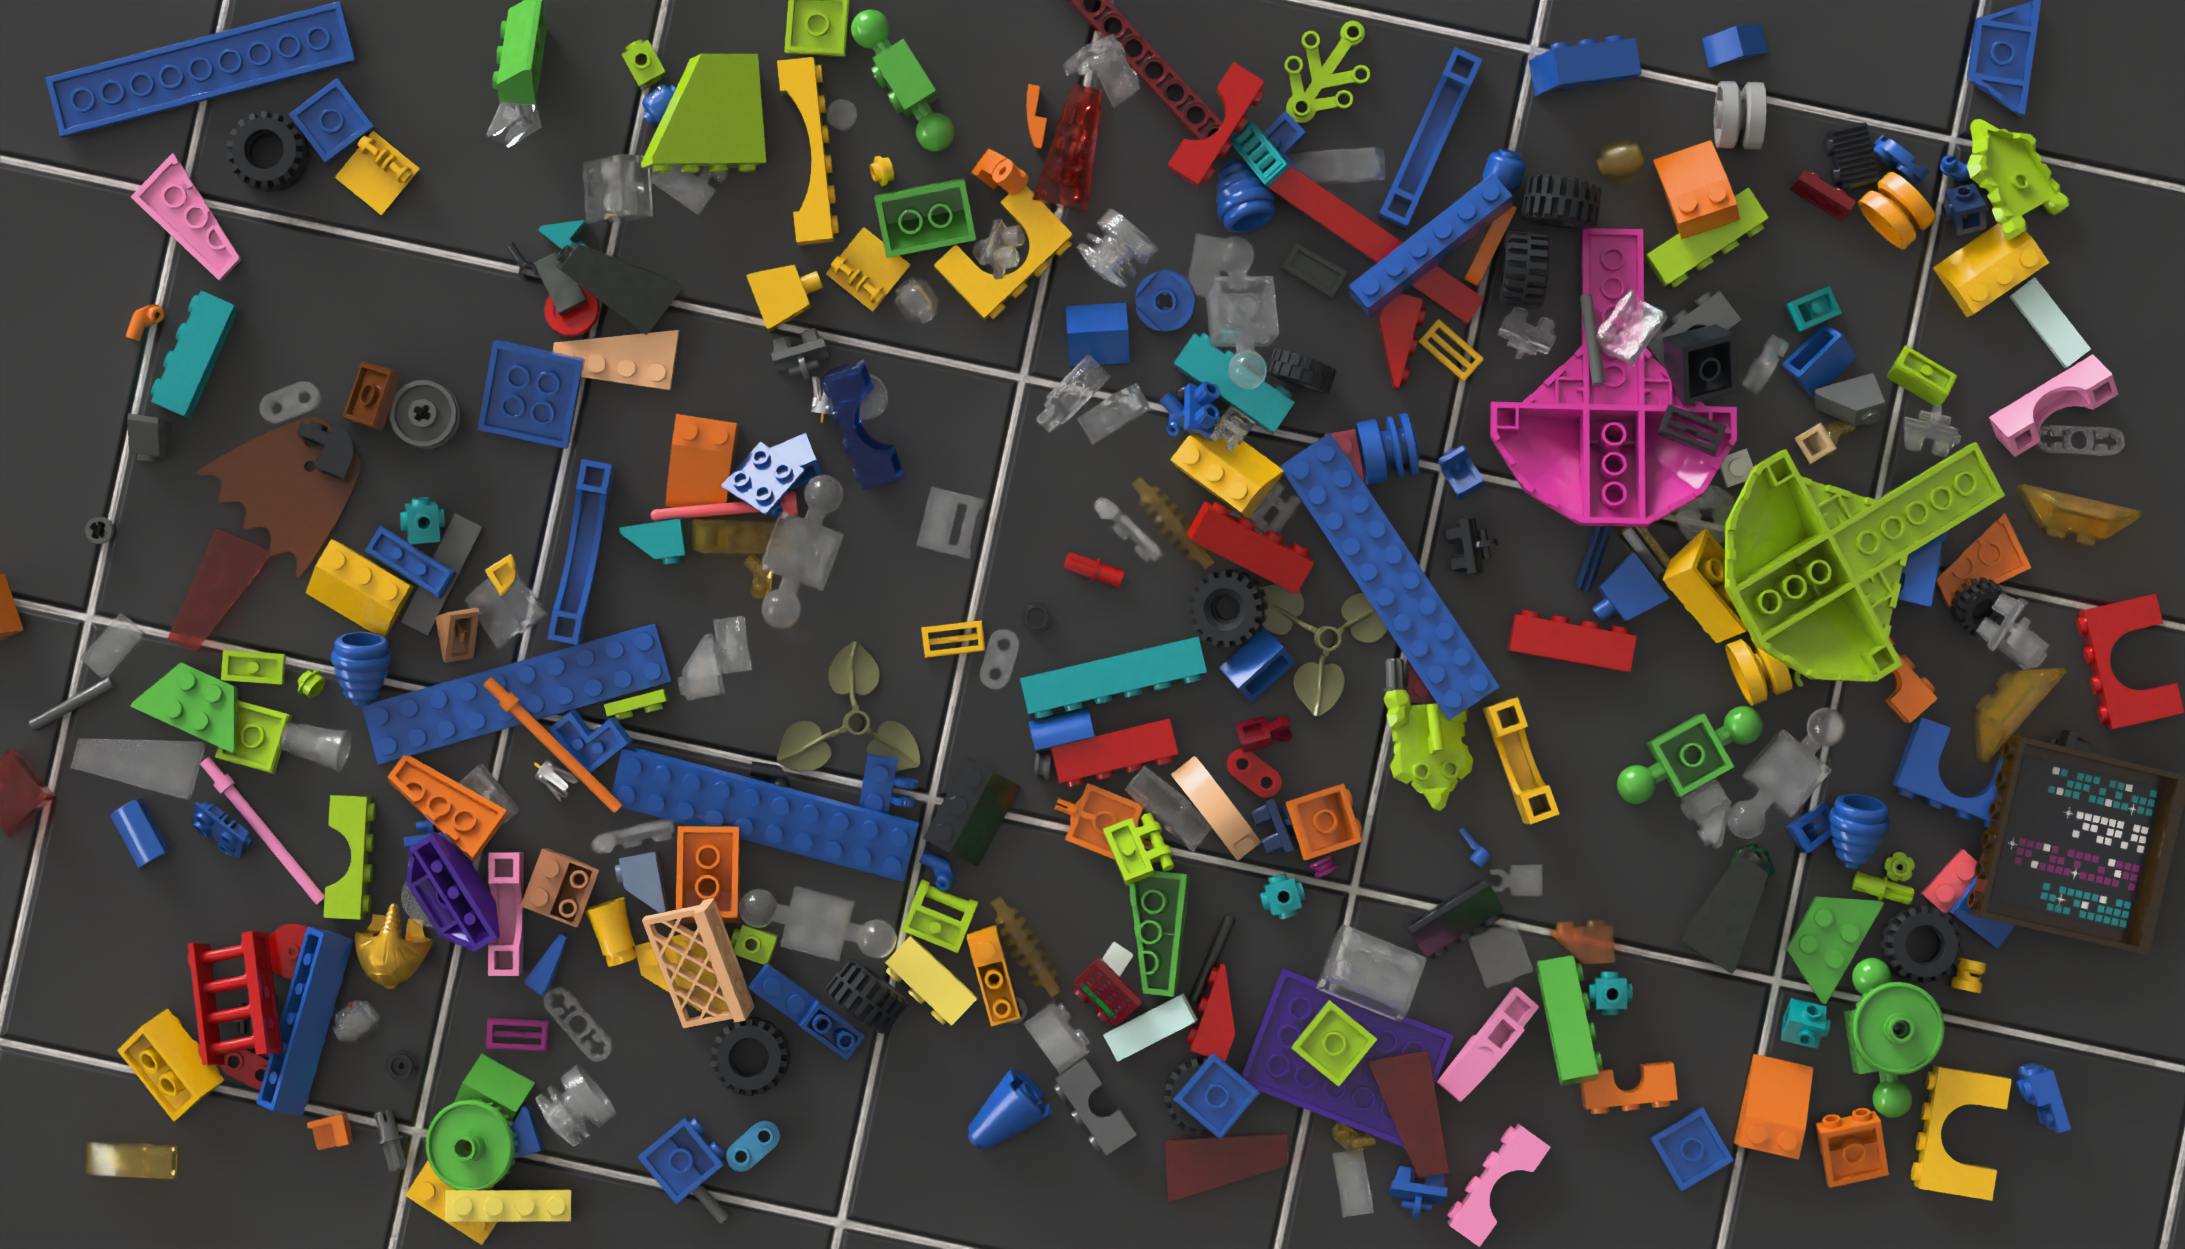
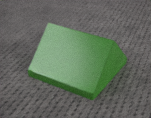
M482 1053L462 1082L454 1103L475 1098V1100L483 1099L482 1102H492L494 1107H500L499 1111L503 1115H509L507 1121L514 1123L535 1082Z

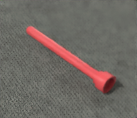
M787 491L780 499L781 505H783L782 513H785L786 516L798 515L796 491ZM742 501L655 509L651 512L650 516L653 521H667L756 513L760 511Z

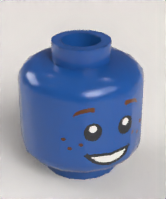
M664 84L658 85L642 101L643 107L646 110L643 116L654 129L659 125L676 90L672 84L669 87Z

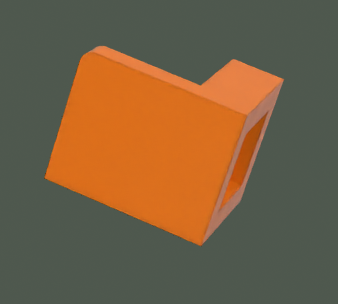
M347 1112L307 1122L308 1129L312 1128L318 1150L335 1146L340 1147L354 1142Z

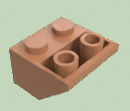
M543 848L520 906L578 928L600 870L572 857Z

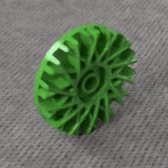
M1904 982L1879 984L1880 986L1871 988L1867 994H1863L1862 1000L1856 1003V1010L1852 1011L1853 1020L1850 1022V1026H1852L1850 1034L1854 1040L1852 1043L1857 1048L1856 1052L1873 1068L1895 1075L1916 1072L1928 1065L1942 1046L1945 1025L1941 1009L1933 997L1920 987ZM1899 1022L1902 1025V1031L1895 1034L1893 1026Z
M475 1098L455 1102L442 1109L429 1126L426 1137L428 1161L437 1177L451 1188L456 1190L488 1189L505 1179V1176L511 1172L509 1171L510 1167L516 1162L514 1158L518 1156V1153H515V1146L518 1145V1141L514 1140V1138L518 1134L517 1132H512L511 1126L513 1122L507 1121L509 1115H503L499 1111L501 1108L494 1107L492 1102L485 1103L482 1102L483 1099L475 1100ZM468 1142L471 1143L472 1150L468 1147Z

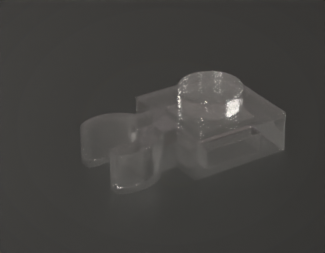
M1510 865V874H1506L1501 869L1489 870V874H1498L1501 877V883L1498 886H1491L1494 892H1500L1506 887H1510L1511 896H1542V865Z

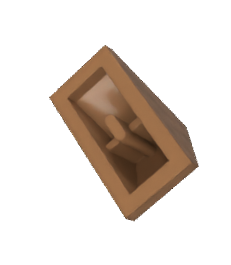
M478 608L447 612L435 617L444 663L474 658L479 619Z

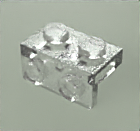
M1630 289L1625 297L1618 301L1615 310L1608 320L1601 324L1596 338L1604 352L1633 365L1667 320V316L1664 311L1641 301L1637 293Z

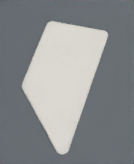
M1113 942L1102 960L1120 977L1132 959L1133 954L1116 942Z

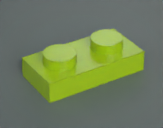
M223 650L221 680L284 685L286 654Z
M662 689L604 704L607 717L615 716L619 721L634 717L632 712L634 710L644 708L645 713L663 709L662 703L669 702L666 690Z

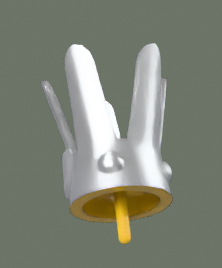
M813 376L814 397L812 399L811 412L821 413L820 422H823L824 414L835 415V402L844 380L840 382L835 394L837 380L828 379L823 396L821 397L820 379L817 376Z
M547 759L542 766L534 763L539 768L535 779L546 784L560 802L561 798L558 794L563 798H567L568 793L566 790L568 789V784L564 780L575 784L578 782L577 777L573 773L557 767L550 759Z

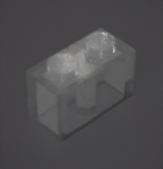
M1052 1001L1026 1020L1023 1025L1060 1074L1089 1052L1086 1045L1090 1041L1081 1028L1075 1031L1068 1022L1072 1016L1061 1003L1056 1006L1054 1001Z

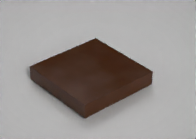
M362 361L342 416L343 419L383 431L402 373Z

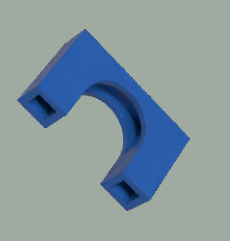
M1917 717L1891 786L1898 788V794L1903 797L1915 800L1916 796L1928 799L1926 805L1944 811L1946 806L1956 810L1955 816L1972 822L1974 817L1985 821L1983 826L1988 828L1990 821L1988 809L1990 803L1995 799L1997 790L1995 779L1997 773L2002 769L2004 760L2002 751L1988 786L1975 796L1968 798L1959 797L1944 786L1938 769L1940 756L1951 728L1923 717Z

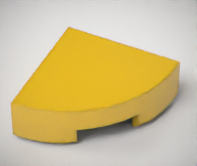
M512 554L485 569L500 596L505 595L515 582L517 568Z

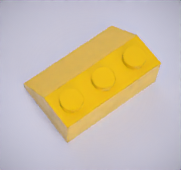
M1997 223L1934 266L1933 269L1965 316L1969 317L2050 262L2026 231L2015 239L2010 240L2004 237L2002 225Z
M1219 422L1215 424L1214 438L1208 441L1199 433L1190 434L1170 459L1178 469L1237 513L1250 518L1285 472Z
M1704 529L1670 560L1663 581L1668 589L1683 603L1685 609L1700 623L1703 630L1716 643L1746 632L1747 628L1725 590V550L1711 533Z
M331 539L314 568L305 593L370 632L386 638L416 587L339 541Z
M168 1008L142 1025L117 1050L173 1122L208 1096L224 1081L216 1066L202 1065V1059L198 1052L199 1044L189 1036L182 1027L180 1020L173 1016Z

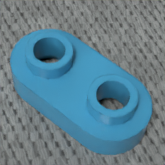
M761 1120L755 1123L728 1148L726 1153L728 1165L739 1172L751 1169L779 1143L781 1136L779 1127L770 1120ZM761 1131L769 1132L770 1139L763 1142L760 1140L759 1133ZM744 1151L747 1154L746 1161H738L736 1153Z

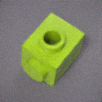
M641 39L634 41L625 48L626 52L621 54L641 90L668 77L649 40L642 42Z
M743 924L741 930L735 928L730 942L734 947L735 955L765 965L766 962L770 963L779 936Z

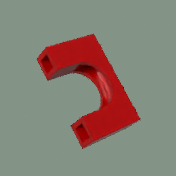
M2156 594L2078 611L2079 617L2076 618V626L2080 636L2084 635L2086 647L2083 648V655L2086 664L2091 665L2093 677L2090 678V685L2093 694L2098 695L2100 707H2097V714L2101 725L2105 724L2106 730L2184 713L2177 683L2139 691L2125 687L2116 679L2110 665L2111 650L2115 642L2122 635L2129 631L2163 624Z

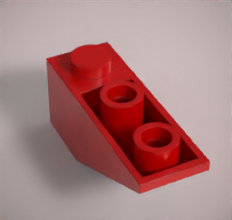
M1400 294L1381 309L1378 320L1391 384L1395 390H1398L1400 383L1406 385L1410 367L1405 366L1408 354L1414 355L1418 342V337L1413 336L1416 325L1422 326L1426 313V308L1421 307L1423 299L1405 294Z
M1220 962L1218 968L1212 967L1211 974L1207 981V984L1211 985L1208 997L1202 996L1197 1013L1201 1014L1198 1026H1191L1186 1042L1191 1043L1190 1051L1207 1057L1214 1052L1226 1062L1235 1036L1226 967L1224 963Z

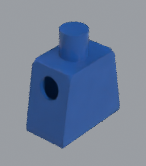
M1632 552L1598 586L1597 589L1604 599L1591 608V610L1601 623L1605 622L1615 613L1622 622H1625L1666 601L1670 597L1637 554Z

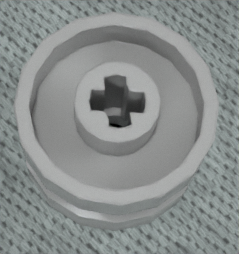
M1720 81L1718 83L1714 106V140L1716 148L1732 149L1736 145L1738 138H1740V143L1744 149L1760 150L1762 148L1767 105L1766 90L1763 82H1747L1742 89V93H1740V88L1736 81Z

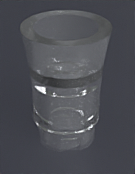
M287 723L281 737V750L283 752L292 753L293 756L322 764L337 772H340L344 767L351 745V732L349 730L327 729L303 723Z

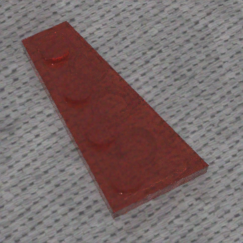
M1072 85L1032 200L1078 211H1087L1103 96L1102 90L1082 85Z
M216 528L167 640L196 652L271 557L268 552L269 550Z
M1428 1051L1368 1060L1369 1067L1418 1178L1449 1173Z
M1287 1133L1226 1136L1221 1140L1218 1137L1165 1140L1168 1202L1289 1165Z

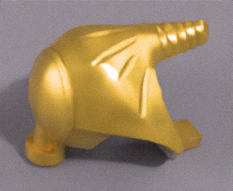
M396 903L389 906L386 915L373 914L369 927L366 930H357L355 933L356 952L366 976L375 983L383 985L386 989L390 990L397 988L400 983L407 981L414 974L433 944L432 939L426 938L424 935V920L408 918L405 940L400 934V909Z

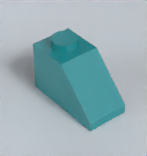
M681 519L619 527L620 534L655 560H663V565L681 563V557L688 556L683 520Z

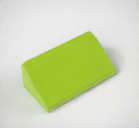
M1905 345L1890 369L1887 378L1935 407H1940L1948 397L1957 375Z

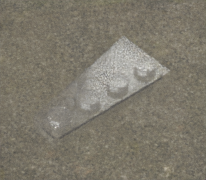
M78 738L70 768L190 800L207 741Z

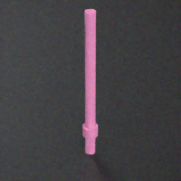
M210 756L202 761L200 765L215 782L213 785L219 793H224L313 902L316 905L325 899L324 894L234 787L235 782L229 774H224Z

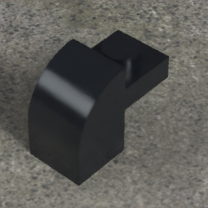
M311 421L308 425L301 422L297 435L304 440L324 447L316 464V469L321 473L347 483L356 461V448L348 432L335 422L330 433L326 432L328 427L320 423Z

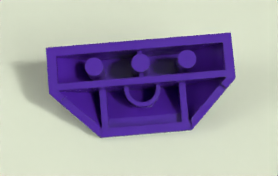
M435 832L409 847L407 886L439 937L467 947L472 952L499 938L496 901L469 858L453 843Z

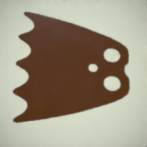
M320 417L299 419L266 432L225 453L196 472L197 476L215 475L221 479L222 486L218 496V503L240 502L245 506L244 529L264 527L270 532L271 542L268 551L270 556L284 552L294 554L297 560L296 578L302 576L338 521L356 484L361 468V460L356 453V461L347 483L321 473L316 469L317 459L320 457L324 447L319 445L317 447H309L305 444L304 439L297 435V431L301 422L309 425L311 421L328 427L326 432L330 433L332 427ZM308 461H312L315 464V469L312 472L305 470V464Z

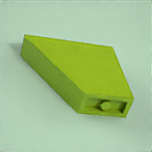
M700 54L691 58L641 161V168H652L653 173L671 172V168H681V173L699 172V168H709L710 173L727 172L728 168H738L740 173L756 171L757 166L766 163L758 54Z

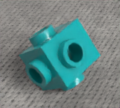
M429 497L411 499L412 503L405 504V512H400L401 531L407 530L409 544L440 542L439 528L445 527L443 509H438L436 502H430ZM421 517H427L424 522H418Z
M1286 873L1268 878L1269 884L1263 885L1265 892L1260 893L1264 911L1270 910L1271 915H1279V919L1297 915L1296 909L1302 908L1301 901L1306 900L1302 883H1295V879L1293 877L1287 878ZM1281 891H1286L1289 894V900L1285 903H1281L1278 900V894Z
M1601 971V977H1592V984H1588L1589 1002H1592L1593 1008L1601 1009V1015H1619V1009H1627V1002H1632V984H1627V978L1619 977L1618 971ZM1610 988H1614L1617 991V997L1613 1000H1609L1606 995Z
M1791 998L1783 1016L1781 1040L1817 1049L1821 1038H1827L1830 1029V1020L1826 1019L1827 1006Z

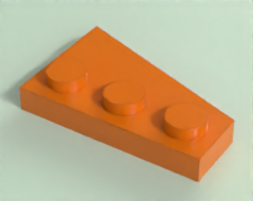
M2003 513L1936 577L1935 584L1946 607L1953 606L1951 604L1952 599H1958L1955 592L1957 590L1962 592L1964 588L1961 585L1965 582L1970 586L1971 579L1976 578L1980 582V577H1983L1988 581L1991 579L1996 584H1999L2032 568L2006 514Z

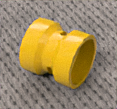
M1958 957V960L1961 961L1958 966H1955L1957 973L1952 978L1950 987L1981 994L1983 984L1980 980L1981 975L1986 972L1987 964Z

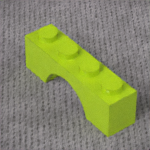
M330 795L328 826L339 831L348 841L351 849V863L342 879L335 884L325 887L324 918L361 920L365 919L366 913H370L371 895H367V883L372 882L373 866L368 864L369 852L374 850L375 841L374 834H370V821L374 822L376 818V804L371 803L372 797Z

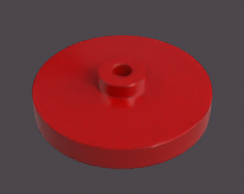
M581 286L580 288L588 303L562 317L559 315L550 295L547 298L545 304L546 320L550 327L560 335L567 337L580 336L588 332L598 320L600 313L599 301Z
M287 924L279 927L270 935L269 947L272 970L279 976L292 979L307 929L306 926Z

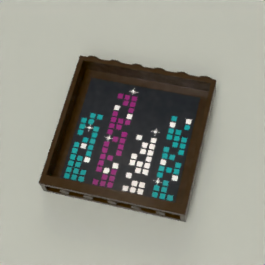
M2009 734V739L2004 743L2002 749V757L2004 758L2002 769L1997 773L1995 779V786L1997 788L1995 799L1990 803L1988 809V816L1990 818L1988 829L1983 833L1981 840L1983 848L1981 859L1976 863L1974 870L1976 878L1974 890L1968 896V914L2150 955L2185 804V775Z

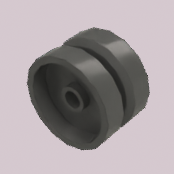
M416 380L404 385L395 394L390 408L389 419L394 432L403 441L420 449H437L447 445L457 435L462 424V410L458 399L449 389L430 380ZM426 410H429L428 413L431 414L428 420L422 418V414Z

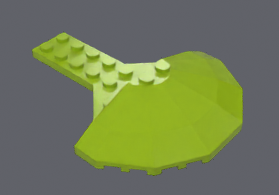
M1977 442L1969 444L1878 500L1852 494L1851 491L1812 481V479L1801 476L1787 449L1781 450L1753 467L1725 523V590L1756 647L1811 680L1876 682L1903 665L1889 640L1891 630L1889 624L1892 611L1897 605L1901 588L1899 581L1902 569L1906 566L1908 554L2001 499L2005 494Z

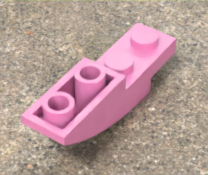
M1513 987L1477 1035H1472L1436 1083L1457 1101L1461 1102L1513 1046L1525 1031L1523 1027L1539 1006L1520 989Z

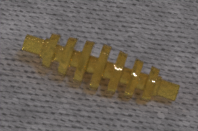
M1142 477L1137 479L1132 486L1140 494L1139 504L1141 506L1146 503L1150 505L1145 511L1148 517L1154 512L1157 513L1158 516L1152 521L1155 527L1162 521L1166 524L1159 531L1161 536L1163 537L1171 530L1174 535L1167 540L1171 545L1179 539L1182 542L1177 548L1180 553L1187 548L1190 553L1186 558L1189 561L1192 559L1197 560L1205 570L1210 567L1214 561L1206 553L1205 547L1191 541L1187 534L1192 520L1184 526L1180 523L1188 514L1183 510L1175 517L1172 512L1179 505L1174 502L1167 508L1164 504L1170 499L1167 494L1159 498L1156 494L1161 489L1157 485L1152 488L1148 486Z
M1001 896L991 901L992 906L998 913V917L995 919L996 924L999 925L1002 922L1005 924V927L1000 930L1002 937L1008 933L1012 936L1005 941L1007 948L1015 943L1018 945V948L1010 953L1012 957L1016 958L1024 954L1025 958L1020 960L1018 965L1021 968L1028 964L1031 965L1032 968L1025 973L1028 977L1035 974L1038 976L1033 983L1037 987L1040 985L1045 987L1051 998L1060 993L1061 990L1054 978L1057 975L1056 969L1048 971L1046 968L1052 963L1050 957L1043 961L1040 956L1047 952L1045 946L1037 950L1034 949V946L1042 941L1039 935L1029 940L1027 936L1034 929L1028 926L1022 930L1020 926L1026 922V919L1023 916L1015 919L1013 915L1019 912L1016 907H1008Z

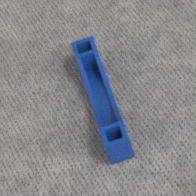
M1454 47L1377 218L1404 230L1406 229L1483 59Z
M586 459L581 460L569 544L560 586L552 611L548 640L579 646L582 644L616 469L612 464Z

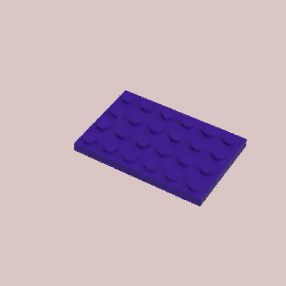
M1282 968L1241 1076L1258 1091L1410 1150L1454 1035ZM1329 1000L1377 1038V1041L1339 1087L1291 1048Z

